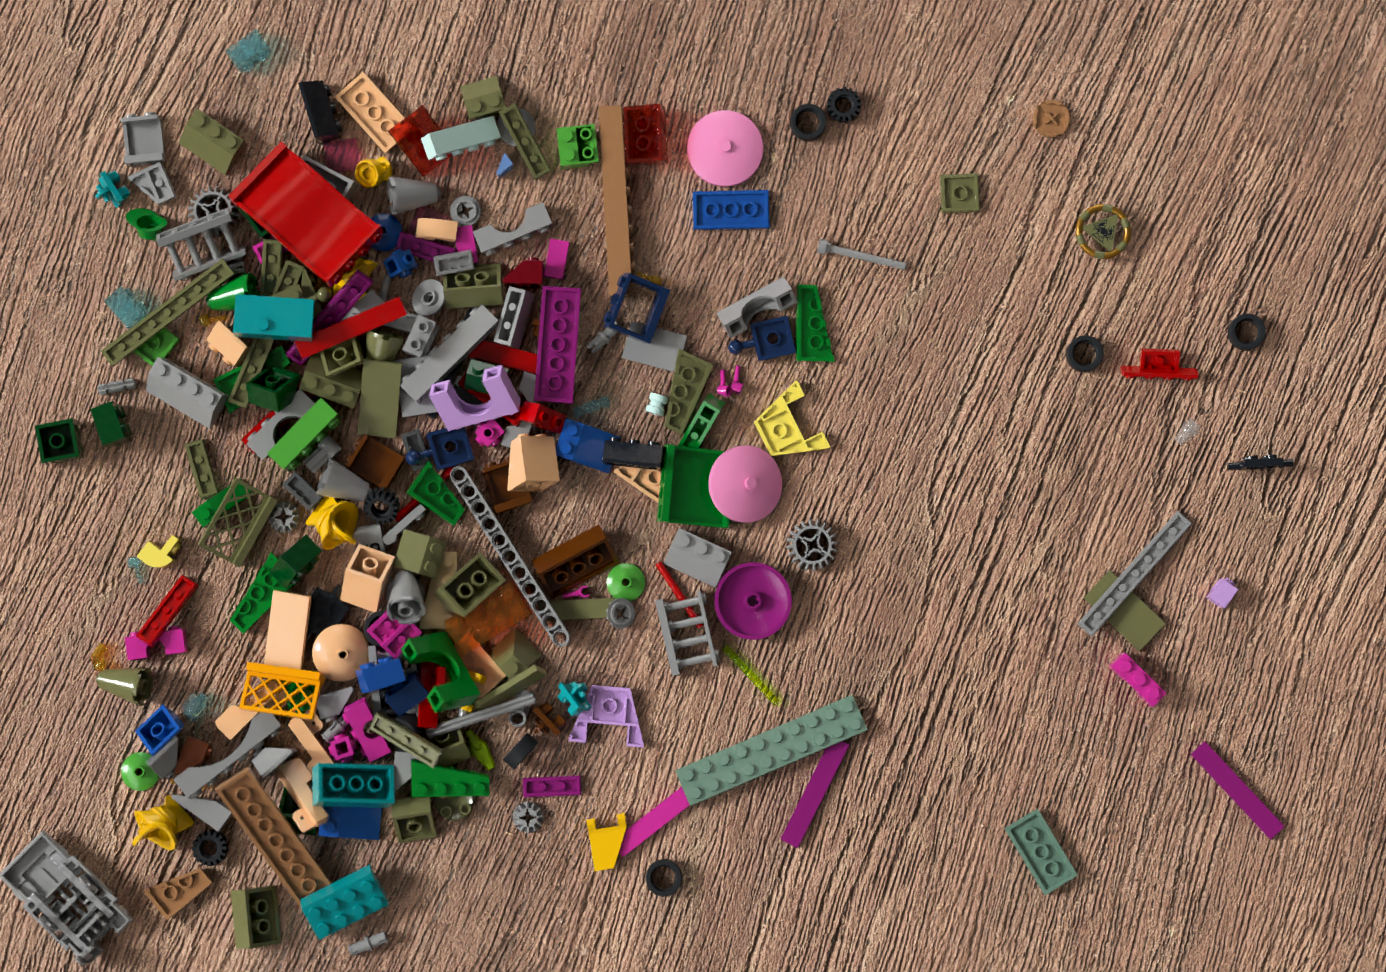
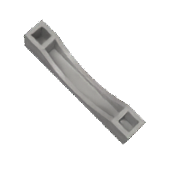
M259 713L251 719L245 739L230 756L209 766L189 767L173 780L188 799L190 797L195 799L203 792L201 790L206 785L210 787L218 781L217 777L221 773L226 775L234 768L232 766L238 760L241 763L250 756L248 753L252 749L257 751L265 744V739L269 736L272 739L281 732L279 730L281 724L273 714Z

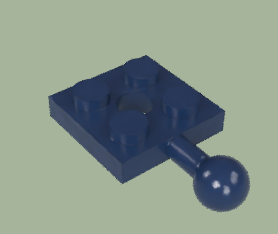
M787 316L750 324L752 340L744 342L732 340L728 345V350L733 355L740 354L743 349L755 347L758 362L796 353ZM769 334H776L778 342L775 344L769 343L767 340Z
M465 427L451 431L444 428L427 433L426 436L430 449L421 452L411 450L406 454V461L410 465H417L421 459L433 456L437 471L474 460ZM453 442L456 446L455 451L448 452L445 449V444Z

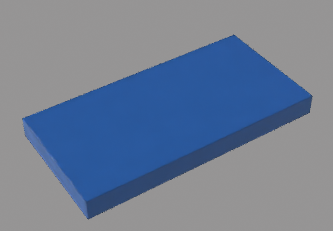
M769 190L693 191V230L770 228Z

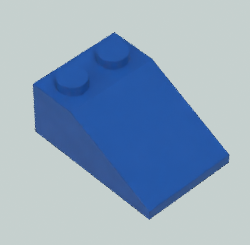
M566 418L556 446V456L610 474L612 465L602 463L605 440H610V437H621Z
M322 806L328 815L326 823L320 825L319 836L379 840L382 808Z

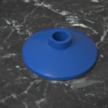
M386 213L377 214L370 218L376 224H379L381 228L386 229V233L382 235V238L377 243H373L371 247L378 251L394 249L400 232H403L398 219Z

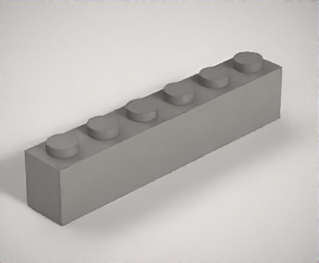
M483 305L480 307L476 306L469 315L471 316L466 321L462 320L456 326L457 330L453 334H447L442 340L443 343L439 347H434L429 352V357L425 361L421 360L415 366L416 370L411 375L407 374L401 380V388L417 404L430 393L432 384L442 382L498 326L499 320Z

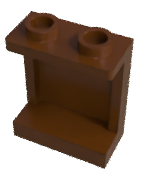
M366 434L363 437L360 436L355 444L356 450L354 453H350L345 460V463H347L346 468L380 488L385 487V491H387L406 458Z
M510 457L504 458V462L496 464V462L486 464L485 469H482L496 514L533 503L530 491H508Z

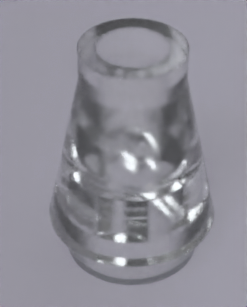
M1189 418L1187 421H1184L1174 440L1183 446L1200 433L1201 427Z

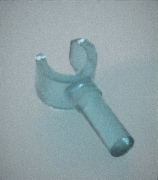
M137 557L128 558V568H134L138 583H143L139 568L140 559Z

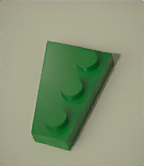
M428 461L406 493L454 526L465 509Z

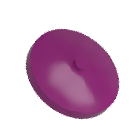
M751 562L732 568L722 577L715 592L714 602L717 616L729 632L740 638L756 640L774 634L784 625L791 611L792 598L786 580L777 570L762 563Z

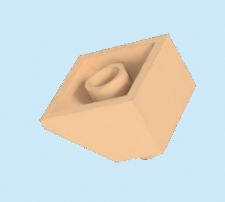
M220 321L216 323L206 339L210 343L208 347L216 354L220 352L224 355L223 360L230 367L232 365L238 367L245 360L250 349L249 346L239 337H235L233 332Z

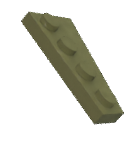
M681 349L677 351L664 427L682 435L713 365Z

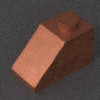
M187 736L174 773L181 774L187 768L198 766L204 763L206 759H210L213 748H210L212 743Z

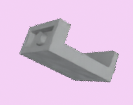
M148 112L144 113V116L138 117L136 114L125 115V118L120 119L124 133L125 165L132 167L151 165L158 162L166 163L162 118L158 114Z
M418 314L403 347V351L411 357L428 355L440 327L436 326L434 321Z

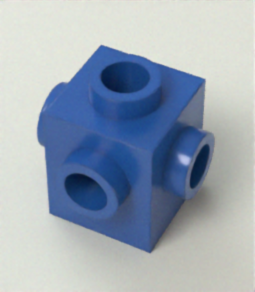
M398 249L383 261L390 278L398 276L405 278L412 274L413 269L418 267L410 249L405 251Z

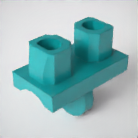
M116 171L100 173L101 177L98 179L100 184L96 186L99 192L95 197L97 200L103 198L106 203L111 199L116 208L120 207L122 202L129 197L130 192L125 186L116 189L114 184L120 182V177Z
M561 682L558 685L561 690L558 698L563 703L570 702L571 705L567 711L571 716H579L582 711H589L592 706L586 699L587 695L585 692L588 687L585 683L571 682L564 684Z

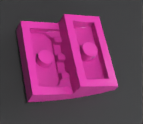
M387 611L366 630L390 656H393V659H396L402 653L401 648L409 638L418 637L422 634L421 630L414 623L399 624L398 620L393 619L392 621L388 617Z

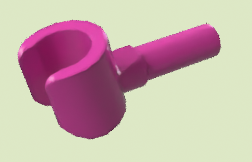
M736 366L735 377L731 386L732 391L740 394L743 386L742 383L738 382L741 366Z
M720 370L721 382L717 392L720 395L729 397L731 396L732 389L730 386H726L725 370Z
M582 586L577 591L563 594V599L574 596L588 597L590 594L583 595L581 593V590L588 588V586Z

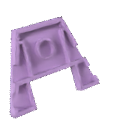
M592 685L586 697L592 707L589 711H582L578 716L569 741L586 743L588 723L628 726L626 746L644 748L631 688Z

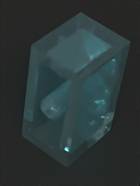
M255 29L225 50V52L242 73L243 71H250L259 60L267 59L272 50L257 29Z
M120 286L104 302L122 323L130 329L148 315L146 313L148 309L142 302L137 303L133 299L135 294L129 288L125 289Z

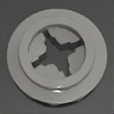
M461 196L452 203L450 214L452 219L458 222V225L468 226L478 221L481 209L479 203L474 198ZM462 204H464V207H466L467 209H471V211H469V218H467L465 214H460V212L463 211Z
M288 502L276 504L269 515L271 526L276 531L283 533L295 529L300 520L298 509ZM283 509L286 515L292 516L286 519L285 525L281 519L276 518L282 515Z
M617 598L609 603V607L606 609V619L609 620L610 625L616 627V629L629 627L635 617L632 603L624 598ZM617 610H622L621 614L623 615V617L617 618Z
M524 802L515 808L512 819L515 827L521 832L531 833L538 830L542 825L543 812L537 804ZM527 809L530 815L536 816V818L530 820L529 826L526 820L520 819V817L526 815Z

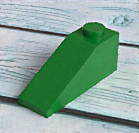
M709 393L678 446L699 448L724 407L725 402Z
M238 483L234 490L236 497L246 494L244 486ZM230 486L192 511V514L203 528L207 529ZM247 497L237 500L238 505L246 500ZM234 501L226 504V514L235 508Z

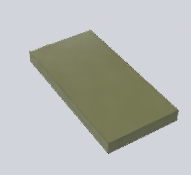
M371 359L363 360L358 434L388 438L397 437L403 363Z
M1109 570L1083 599L1092 607L1118 577ZM1133 592L1106 620L1137 651H1140L1166 624Z

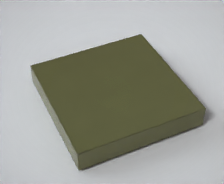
M978 173L940 175L941 214L980 212Z

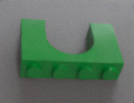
M446 631L409 638L401 648L409 665L434 662L442 667H446L445 670L450 676L451 683L435 686L427 696L435 713L472 705L479 697L478 687L475 685Z

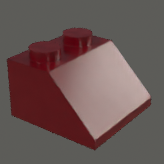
M528 257V260H523L503 279L505 288L510 286L514 288L542 289L544 286L543 261H539L537 257Z

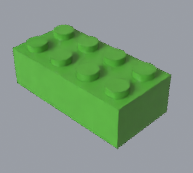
M320 398L267 454L283 470L288 472L290 470L294 471L301 464L299 461L304 456L308 457L314 451V445L328 436L326 433L331 428L334 430L338 427L342 417L325 400Z

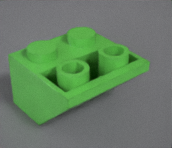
M595 124L556 128L562 170L581 168L599 162Z

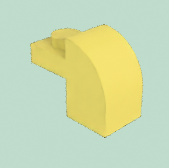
M172 535L162 549L148 541L137 557L152 567H168L176 561L170 555L175 554L181 547L179 543L182 540Z

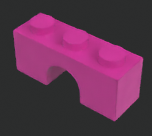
M180 626L168 627V631H165L158 640L165 646L166 655L188 652L186 630L180 629ZM132 632L130 637H125L128 660L150 658V646L136 637L138 632Z
M1125 652L1121 653L1108 666L1122 680L1126 681L1149 707H1154L1165 696L1166 692Z
M365 697L344 707V714L342 716L346 724H350L353 728L351 731L355 741L359 740L362 746L360 751L364 758L368 757L369 761L372 762L391 752V746L387 739L377 733L370 734L363 728L368 721L374 719V714Z

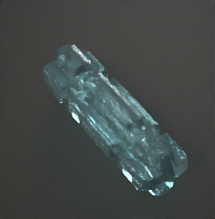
M604 396L600 400L596 399L582 404L583 406L573 407L575 417H579L583 413L588 414L599 410L601 407H608L610 402L608 397Z

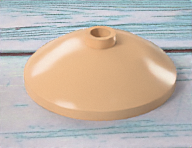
M348 624L332 625L324 629L317 636L312 649L313 662L317 670L326 678L338 682L349 681L357 677L355 671L360 669L359 665L369 663L368 646L370 645L365 635L356 627ZM341 651L346 652L344 658L339 657Z

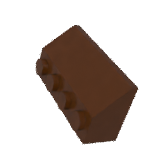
M599 524L531 560L552 599L619 564Z

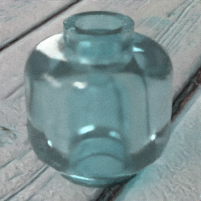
M201 692L199 694H190L182 705L184 711L182 714L193 722L203 720L211 709V705L208 702L209 698Z

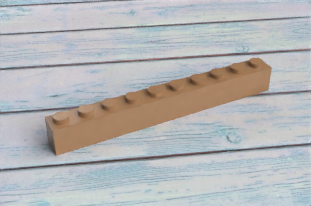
M621 105L598 106L610 298L618 290L617 282L619 277L624 273H635V263L630 259V254H634L633 242H629V235H633L632 224H628V216H632L631 205H627V197H631L630 186H626V178H629V167H625V160H628V148H624V141H627V129H623L622 123L626 122V111H622ZM629 283L624 297H633L632 292H636V284Z

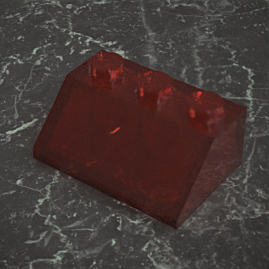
M660 103L623 107L626 164L648 166L668 164L665 107Z
M423 105L388 130V133L422 177L452 156V154H449L446 159L436 161V158L428 160L421 138L429 133L439 131L441 128Z

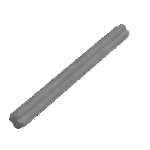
M529 694L437 724L436 729L426 728L425 732L428 738H432L536 703V698L534 694Z

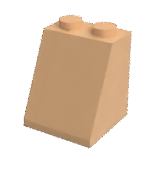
M524 433L511 441L508 491L542 492L560 481L553 436H546V434L529 436V434Z
M359 544L345 570L340 600L372 612H377L386 591L395 556Z

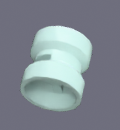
M650 393L649 399L651 402L647 405L645 411L654 415L664 416V405L667 404L669 398L660 394Z

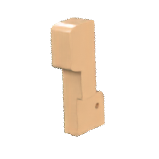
M274 680L268 683L267 686L272 692L280 684ZM265 686L257 693L260 700L269 694ZM280 690L274 696L280 702L286 697V693ZM255 696L246 704L247 706H252L258 702ZM270 697L263 702V705L270 709L275 705V702ZM286 702L281 705L282 709L287 705ZM231 705L215 723L228 739L233 740L251 722V719L260 712L241 710L238 706Z
M310 709L306 711L304 714L309 715ZM316 713L314 720L293 718L289 721L288 726L312 757V760L307 765L311 774L312 767L318 763H336L317 736L314 735L323 728V723Z
M296 758L280 765L277 776L300 808L294 812L293 819L302 833L326 823L328 815L323 807L313 806V793L309 788L312 775L302 760Z

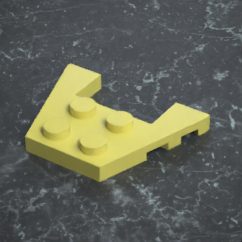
M795 381L754 421L770 456L830 448L823 432L804 440L787 406L805 396L798 381Z

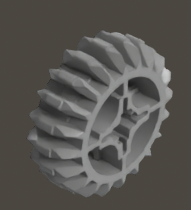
M208 186L207 193L202 188L201 196L195 193L194 195L198 199L196 201L194 199L190 200L194 206L188 207V210L193 211V213L188 214V217L194 218L193 220L199 219L200 209L206 212V216L211 214L208 209L216 208L217 211H220L223 206L222 202L225 200L232 217V221L228 224L232 231L231 223L237 225L238 222L234 217L238 218L240 214L234 212L239 209L228 197L230 193L227 194L225 188L220 192L219 186H216L214 191L211 186ZM218 197L217 200L215 199L214 202L211 204L204 203L206 200L210 198ZM219 226L211 228L212 236L215 232L216 237H220L222 228Z
M809 519L808 526L805 525L804 521H801V529L798 525L794 526L797 533L789 532L794 538H787V541L792 542V545H787L786 549L793 550V552L788 553V556L795 555L796 558L792 562L795 563L799 560V568L802 567L803 563L806 564V571H808L809 565H812L813 571H816V565L823 569L822 562L829 565L830 562L827 558L829 557L832 560L835 558L830 553L838 551L836 548H832V545H838V541L832 542L831 540L836 537V534L830 536L829 532L832 531V528L830 527L826 531L824 529L826 523L824 522L820 527L818 526L819 520H816L815 525H812V520ZM806 530H818L813 538H806L800 535ZM822 534L828 542L827 550L823 549L819 544ZM817 537V544L815 545H817L818 549L813 548L807 554L809 550L807 542H812ZM797 540L805 546V552L802 557L796 548ZM812 552L824 555L823 558L817 561L807 560Z

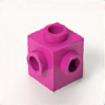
M495 420L483 421L476 426L478 430L475 433L478 436L475 439L482 447L486 445L488 448L490 446L494 448L502 441L500 438L505 432ZM491 431V436L487 437L486 433Z
M345 733L334 736L335 740L331 741V746H329L331 757H335V760L341 759L342 762L353 759L352 755L357 754L356 750L358 749L354 738L352 739L351 735L346 736ZM342 744L347 745V751L341 749Z

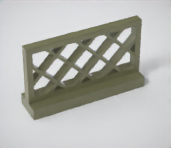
M235 477L198 545L240 568L278 500ZM239 483L244 486L246 494L236 497L234 490ZM255 494L263 496L259 504L252 506L250 496ZM247 497L250 507L239 510L237 500ZM234 501L237 511L226 514V504ZM251 510L252 518L250 521L243 523L241 513ZM238 514L240 524L230 527L228 517ZM225 518L227 528L217 531L215 525L217 520ZM241 527L243 534L240 538L233 539L231 530ZM228 531L230 541L220 544L218 534ZM215 535L217 545L209 547L204 544L209 536ZM232 544L233 551L230 557L223 554L222 546Z

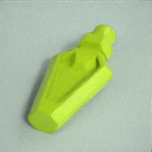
M472 729L465 732L469 739L467 741L471 744L470 752L488 771L494 768L495 764L487 742L479 739Z

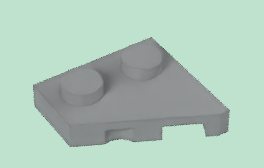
M158 162L128 176L131 182H134L158 205L177 197L163 162Z

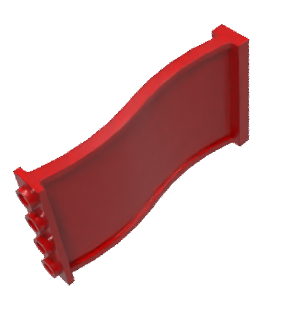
M280 142L228 195L236 207H239L260 224L298 260L325 281L329 287L338 284L347 270H351L355 266L356 261L360 257L365 256L369 251V247L373 243H377L384 233L379 224H376L356 208L311 166L288 149L283 142Z

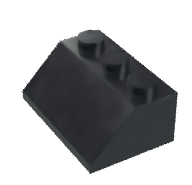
M323 80L298 83L314 137L319 145L341 138L340 132H343L340 121L335 119L334 114H337L335 104L331 103L329 96H332L329 85H325Z
M610 437V440H605L602 463L605 465L661 470L663 446H659V442L648 441V444H640V440L629 439V442H621V438Z

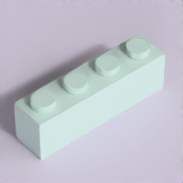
M494 116L429 133L422 137L421 141L428 160L436 158V161L446 159L449 154H452L454 157L463 154L464 150L473 152L480 149L479 146L482 145L485 148L493 146L495 141L501 138Z

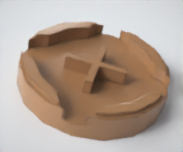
M1056 100L1042 102L1036 107L1032 116V123L1036 132L1046 138H1057L1068 129L1071 121L1069 110L1062 102Z

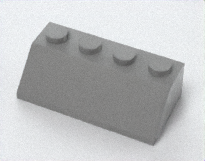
M157 357L148 374L147 392L209 429L212 428L229 397L226 393L167 358Z

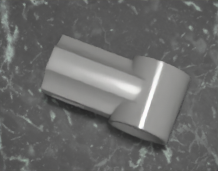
M330 435L324 438L317 445L318 448L303 461L314 474L329 459H334L343 450Z
M522 690L516 695L515 699L535 693ZM531 705L511 711L509 721L512 726L519 728L525 725ZM516 713L523 715V721L520 724H515L512 720Z

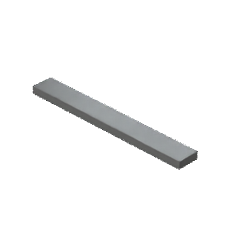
M1177 511L1081 618L1077 625L1092 637L1192 523Z

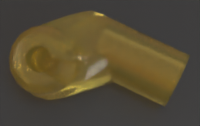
M101 642L91 655L93 668L99 672L106 668L103 654L108 646Z

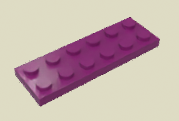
M543 286L534 401L573 404L581 299L580 288Z

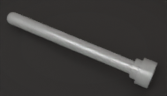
M820 238L818 254L824 255L830 252L901 270L907 269L905 262L834 246L825 239Z

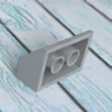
M679 528L663 564L716 588L732 552Z

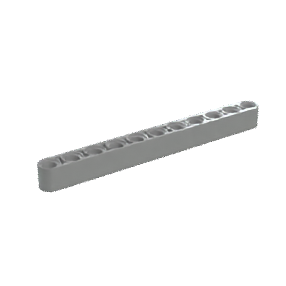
M463 467L453 468L450 473L451 480L551 640L559 647L567 646L571 641L569 631L472 476ZM458 471H463L465 474L464 479L461 481L456 480V473ZM468 487H473L475 490L472 497L466 496V489ZM479 503L485 505V510L482 513L476 512V506ZM489 519H493L495 526L489 530L486 528V522ZM500 535H503L505 537V543L501 546H498L496 543V538ZM510 551L515 553V560L512 562H508L506 559V555ZM519 568H524L526 571L523 578H518L516 575V571ZM529 584H534L536 587V591L532 595L526 591ZM540 600H544L546 603V608L543 611H539L536 607L537 602ZM551 616L556 618V625L554 627L547 625V619ZM561 632L565 633L567 637L566 641L562 644L557 641V636Z

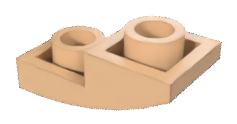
M418 218L415 237L433 241L440 239L455 242L458 222Z

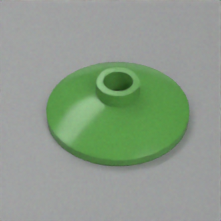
M619 564L610 571L607 577V588L615 599L624 598L628 601H633L642 594L645 587V578L642 571L633 564ZM623 579L630 581L628 586L622 584Z
M137 752L125 759L121 768V775L129 788L144 791L156 784L159 776L145 763L152 755L145 752ZM138 768H141L143 771L141 775L136 773Z

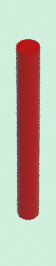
M452 467L447 468L440 474L443 482L450 476ZM415 499L410 501L397 513L395 520L399 523L420 502Z
M663 562L657 563L655 566L679 601L687 599ZM692 606L684 608L690 618L698 616ZM701 623V624H697V625H695V626H696L697 629H698V628H700L701 626H703L704 624Z

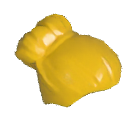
M383 156L376 160L365 159L358 163L355 170V178L364 187L372 188L379 185L382 181L389 180L393 173L392 166L388 159Z

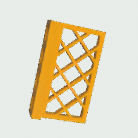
M247 662L246 670L248 672L239 709L314 720L321 686L324 685L326 678L323 674L314 671ZM252 677H258L262 683L253 689L250 685ZM277 680L280 686L271 692L267 684ZM290 683H296L298 689L289 694L285 687ZM309 685L316 686L314 693L307 697L304 689ZM265 686L269 694L260 700L256 692ZM283 689L287 697L278 702L274 695ZM302 692L306 699L296 705L292 697ZM254 694L258 702L252 706H247V698ZM272 697L276 705L270 709L265 708L263 702ZM290 700L294 707L288 712L284 711L281 705ZM307 702L311 706L309 715L302 714L299 710Z

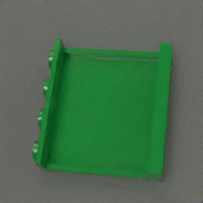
M670 444L663 445L657 522L729 528L732 520L721 514L715 507L708 485L711 468L717 458L725 451L680 447Z

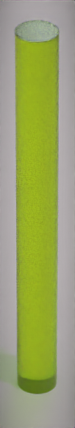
M728 644L722 649L774 706L780 701Z

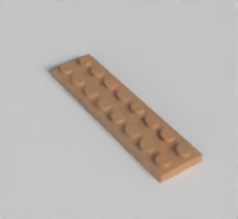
M249 767L215 788V791L300 908V899L332 884Z

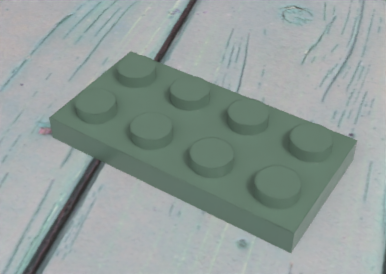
M1037 808L1004 828L1044 895L1078 876Z

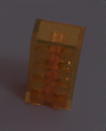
M509 582L490 594L466 617L456 614L444 621L443 625L462 656L465 657L526 620L531 614L512 583Z

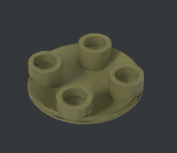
M473 796L435 797L437 811L448 820L463 819L471 812L474 804Z

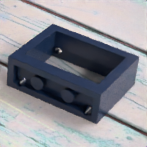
M624 273L618 279L617 286L619 287L611 298L610 304L612 306L610 311H607L605 314L604 327L644 344H650L670 290L631 273ZM630 282L656 293L641 334L614 324Z

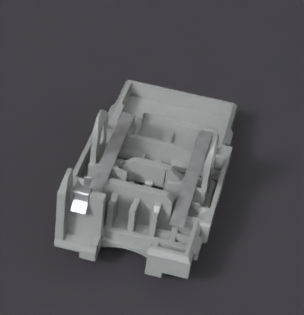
M42 830L0 873V878L14 891L13 894L20 901L23 900L25 902L22 907L66 951L71 949L76 956L74 960L81 967L90 965L104 951L98 942L111 928L119 935L134 919L128 915L129 912L122 905L119 906L117 903L119 898L112 895L113 892L81 860L78 861L75 854L72 856L68 855L69 852L62 845L59 846L45 830ZM84 870L85 872L79 878H77V876ZM72 882L73 884L69 887V890L74 896L69 898L60 886L63 884L67 887ZM56 890L67 901L65 903L62 899H58L49 908L47 907L56 898L53 894ZM78 899L84 905L90 903V905L87 907V909L89 910L87 913H85L75 904V902ZM72 906L79 914L83 916V918L81 920L76 918L67 927V925L76 917V913L70 908Z

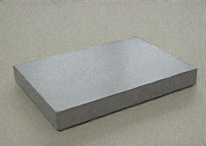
M632 321L629 330L641 334L644 324ZM656 328L650 344H644L627 337L622 359L674 372L678 349L684 350L687 336Z
M429 355L394 360V362L403 363L401 380L407 374L411 375L416 370L415 366L421 360L425 361ZM400 388L402 417L438 412L429 397L430 393L417 404Z

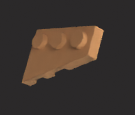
M198 868L145 889L143 892L166 920H169L210 886L213 881L202 868Z

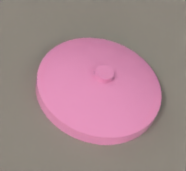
M728 110L712 112L700 119L691 130L687 143L688 159L694 172L705 182L719 187L739 185L748 180L761 163L763 155L762 137L756 125L746 116Z
M737 446L722 453L714 462L709 475V493L715 507L728 519L743 523L755 522L769 515L776 507L782 492V477L778 465L767 452L754 446Z

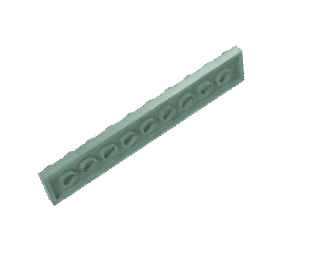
M850 695L675 771L691 807L864 733L868 729L853 695Z

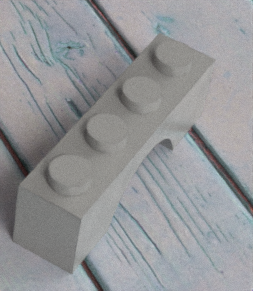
M542 202L526 209L524 222L515 231L501 232L491 225H487L473 231L482 255L491 256L497 253L499 248L504 247L507 249L514 246V242L518 240L527 241L535 233H546L550 231V227L553 225Z
M782 277L717 312V316L731 339L746 331L750 319L758 312L766 309L783 311L797 303V299L788 282Z
M524 372L519 392L526 397L528 402L543 405V402L534 401L536 375ZM522 421L518 427L507 426L501 445L511 449V441L520 434L527 433L530 436L531 431H535L536 426Z
M301 389L296 390L291 404L279 413L275 412L276 414L271 419L268 417L261 424L262 428L258 432L254 431L247 440L249 442L246 445L263 461H266L270 457L267 453L277 443L276 431L279 425L289 418H302L315 402Z

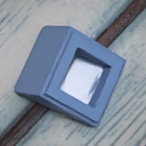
M505 153L496 172L498 178H502L514 169L513 163Z

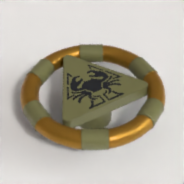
M1098 204L1089 207L1081 214L1076 224L1075 234L1079 246L1085 253L1098 259H1110L1122 253L1128 246L1131 237V226L1128 218L1120 209L1113 205ZM1104 211L1115 214L1083 226L1084 222L1095 212ZM1119 218L1124 229V236L1119 245L1112 250L1117 219ZM1082 230L1109 252L1091 249L1086 244Z

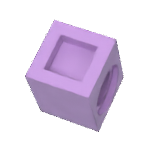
M1221 578L1218 579L1206 598L1223 609L1226 608L1238 589L1234 587L1236 584L1230 579L1225 578L1224 580Z

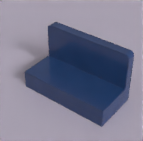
M416 670L405 677L406 681L395 684L385 692V701L398 716L405 714L426 699L429 691L421 684L420 675Z

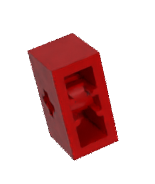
M525 401L519 419L544 430L561 434L567 415L543 405Z

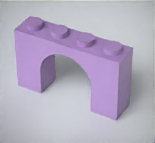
M503 365L484 370L482 382L491 397L484 404L473 405L464 402L457 395L450 380L432 384L429 397L448 431L458 430L465 426L476 425L483 421L495 420L498 417L513 415L519 412L521 400Z

